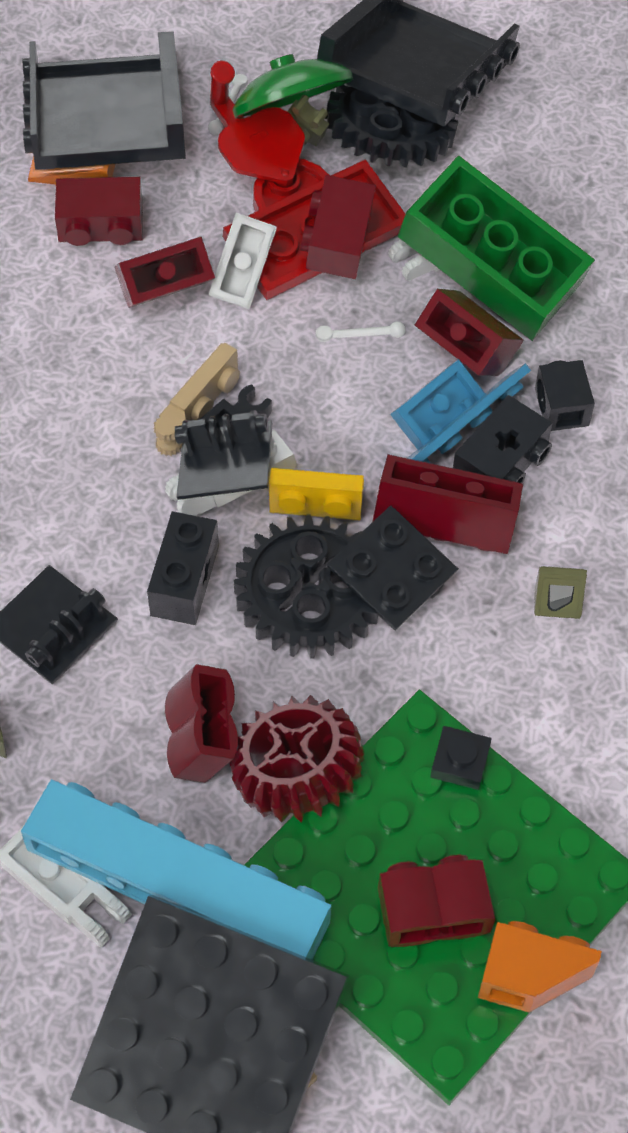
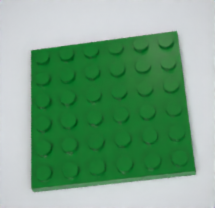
M419 689L362 746L364 749V761L361 762L362 777L353 780V793H339V807L330 803L322 806L321 817L315 812L309 811L305 813L301 823L293 815L244 866L250 868L254 864L265 867L278 877L279 882L295 889L298 886L314 889L325 898L326 903L331 904L330 924L312 960L350 975L338 1006L450 1106L532 1013V1011L525 1012L478 998L497 922L508 924L511 921L524 922L537 928L539 934L557 939L561 936H573L585 940L591 946L628 904V859L491 747L479 790L430 778L443 726L467 732L471 731ZM452 855H466L469 860H483L495 916L490 933L464 939H439L414 946H388L378 893V882L381 873L387 872V869L396 863L407 861L417 863L418 867H433L438 865L441 859Z

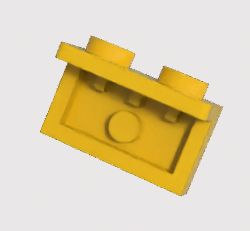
M271 468L269 478V513L303 516L310 514L315 517L329 516L330 518L361 520L364 476Z

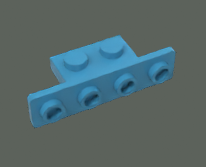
M459 359L449 365L390 414L417 448L408 459L431 463L427 457L437 449L441 454L451 449L463 438L458 431L468 423L472 428L476 427L493 412L489 405L498 398L503 401L508 394L514 396L524 387L520 379L531 371L528 365L525 363L513 370L486 393H484Z

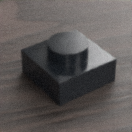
M443 726L430 778L479 790L492 738Z

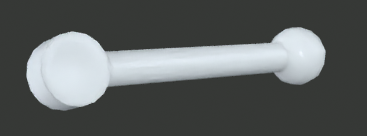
M236 74L232 81L233 88L229 93V97L233 103L240 89L246 87L248 83L247 76L244 74ZM218 117L208 125L210 134L218 136L224 129Z
M398 321L393 322L390 326L332 330L330 327L323 325L317 328L316 338L321 342H328L332 338L391 335L399 338L405 334L406 328L403 323Z

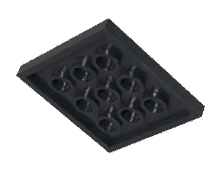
M149 895L70 1100L146 1133H291L350 975L155 895Z

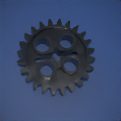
M349 85L337 87L336 92L331 91L326 107L328 115L325 119L329 123L327 129L333 130L331 136L333 139H342V148L355 147V156H360L364 153L369 154V160L372 163L378 158H382L386 166H391L393 160L399 161L404 168H407L409 160H413L419 166H423L425 158L436 162L438 154L446 156L448 148L453 147L458 126V120L455 119V116L445 126H442Z
M306 514L303 526H297L292 517H287V529L283 531L275 524H269V539L258 533L254 535L255 549L244 547V562L236 563V577L238 578L234 580V594L239 595L236 597L237 611L244 612L245 627L257 624L255 629L258 641L268 635H272V650H277L285 642L289 644L290 656L294 657L300 646L307 647V652L311 659L315 657L317 647L324 646L326 652L333 656L334 646L338 641L346 648H352V633L362 638L367 637V623L377 624L379 615L349 587L340 588L334 585L342 580L327 567V564L352 542L361 531L349 537L347 536V522H343L335 530L330 528L329 516H325L320 526L313 524L311 515ZM310 553L315 554L318 557L309 560L304 559L300 556H302L303 554ZM277 582L283 583L286 587L271 589L268 585ZM292 605V607L289 608L287 611H285V612H284V611H281V610L287 609L288 607H290V606ZM307 611H315L321 615L311 619L301 614Z

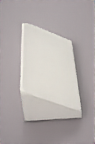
M239 213L235 214L209 296L250 309L277 228L276 226Z

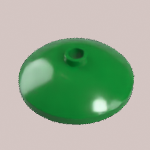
M293 54L285 55L270 61L272 70L261 74L249 83L236 100L232 111L235 119H241L266 108H282L293 104L295 100L299 101L302 95L311 98L352 81V72L343 65L326 60L304 59L295 62Z

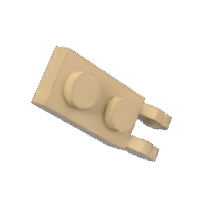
M221 343L170 400V404L159 415L160 418H156L154 433H156L158 438H156L155 443L161 455L164 454L166 457L170 455L172 457V455L180 452L182 444H177L175 439V426L182 425L183 420L200 419L213 408L214 400L222 391L229 393L235 387L240 376L237 349L227 343Z

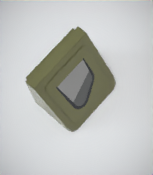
M539 567L534 594L535 616L580 619L587 570Z

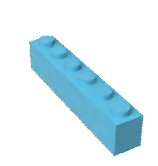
M51 779L21 830L27 851L145 904L149 895H155L311 960L330 924L331 904L326 903L325 898L314 889L306 886H298L297 889L279 882L278 877L265 867L253 864L248 868L231 860L230 854L218 846L204 844L201 847L186 840L185 835L177 828L165 823H159L155 826L141 820L139 814L132 808L114 802L112 806L95 799L93 793L87 788L74 782L63 785Z

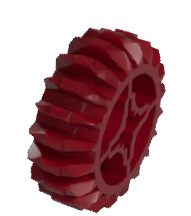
M310 695L303 703H299L296 698L291 696L287 705L280 706L273 701L272 709L267 713L255 710V723H241L242 736L238 737L237 751L233 760L230 761L233 774L232 780L236 789L240 790L244 802L250 808L256 807L263 817L273 813L281 823L291 813L301 823L305 813L313 811L321 817L322 806L330 803L339 807V793H353V780L362 777L361 762L364 761V749L360 741L361 736L358 728L350 720L349 715L345 713L344 709H336L329 699L319 704Z

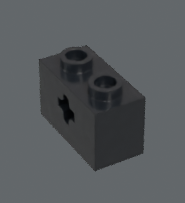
M508 394L455 452L453 468L523 483L526 477L524 471L532 463L539 466L546 459L552 448V443L549 442L552 422Z
M171 512L147 589L150 616L196 626L219 548L217 520Z

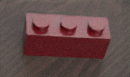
M387 454L380 480L373 521L391 505L423 536L431 537L438 541H449L476 547L483 551L508 554L519 512L523 484Z

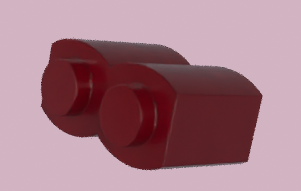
M196 664L169 690L166 696L165 717L172 732L167 745V760L174 778L206 783L235 757L238 747V734L234 720L230 715L234 706L235 690L232 678L226 669Z
M452 855L441 859L438 865L433 867H418L417 863L410 861L400 862L390 866L387 872L381 873L379 876L378 893L389 947L414 946L439 939L471 938L492 931L495 916L483 860H469L466 855Z

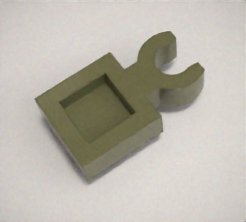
M302 95L299 101H294L287 112L292 115L305 134L304 145L309 142L317 146L325 136L329 123L324 120L328 112L324 108L320 111L309 104V97Z

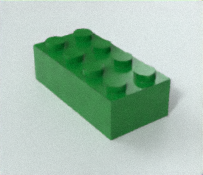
M459 155L407 210L398 234V238L531 341L534 340L581 285L595 261L594 258Z

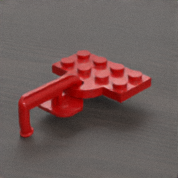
M220 60L212 65L210 72L212 77L210 105L225 127L218 137V149L234 172L257 178L254 183L253 208L255 212L248 215V217L277 227L257 288L267 301L322 273L306 269L308 252L301 251L300 249L305 225L314 226L316 218L309 215L313 191H322L325 176L329 174L320 165L306 159H300L305 142V134L292 115L286 110L271 107L246 118L235 119L232 111L235 104L229 97V83L235 77V70L229 62ZM366 159L331 175L376 185L362 253L399 234L405 212ZM232 224L223 227L222 237L225 241H227Z

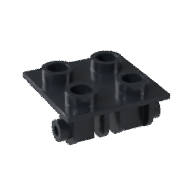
M254 410L249 413L234 414L232 419L229 414L223 415V427H220L216 416L209 418V428L206 419L183 420L182 425L175 426L177 444H182L177 500L268 488L272 420L268 421L266 414L258 415L257 411Z
M391 505L327 564V567L395 631L429 598L433 599L444 588V583L459 569Z
M48 565L0 611V643L53 685L118 621V618L102 606L106 600L99 591L94 588L88 593L82 591L56 569Z

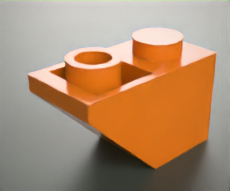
M511 921L508 924L497 922L478 998L525 1012H531L591 979L599 964L602 951L590 948L588 942L577 937L561 936L557 939L539 934L537 928L524 922Z

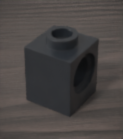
M559 360L546 365H539L535 392L542 416L552 422L551 431L589 426L595 402L583 360L569 362Z

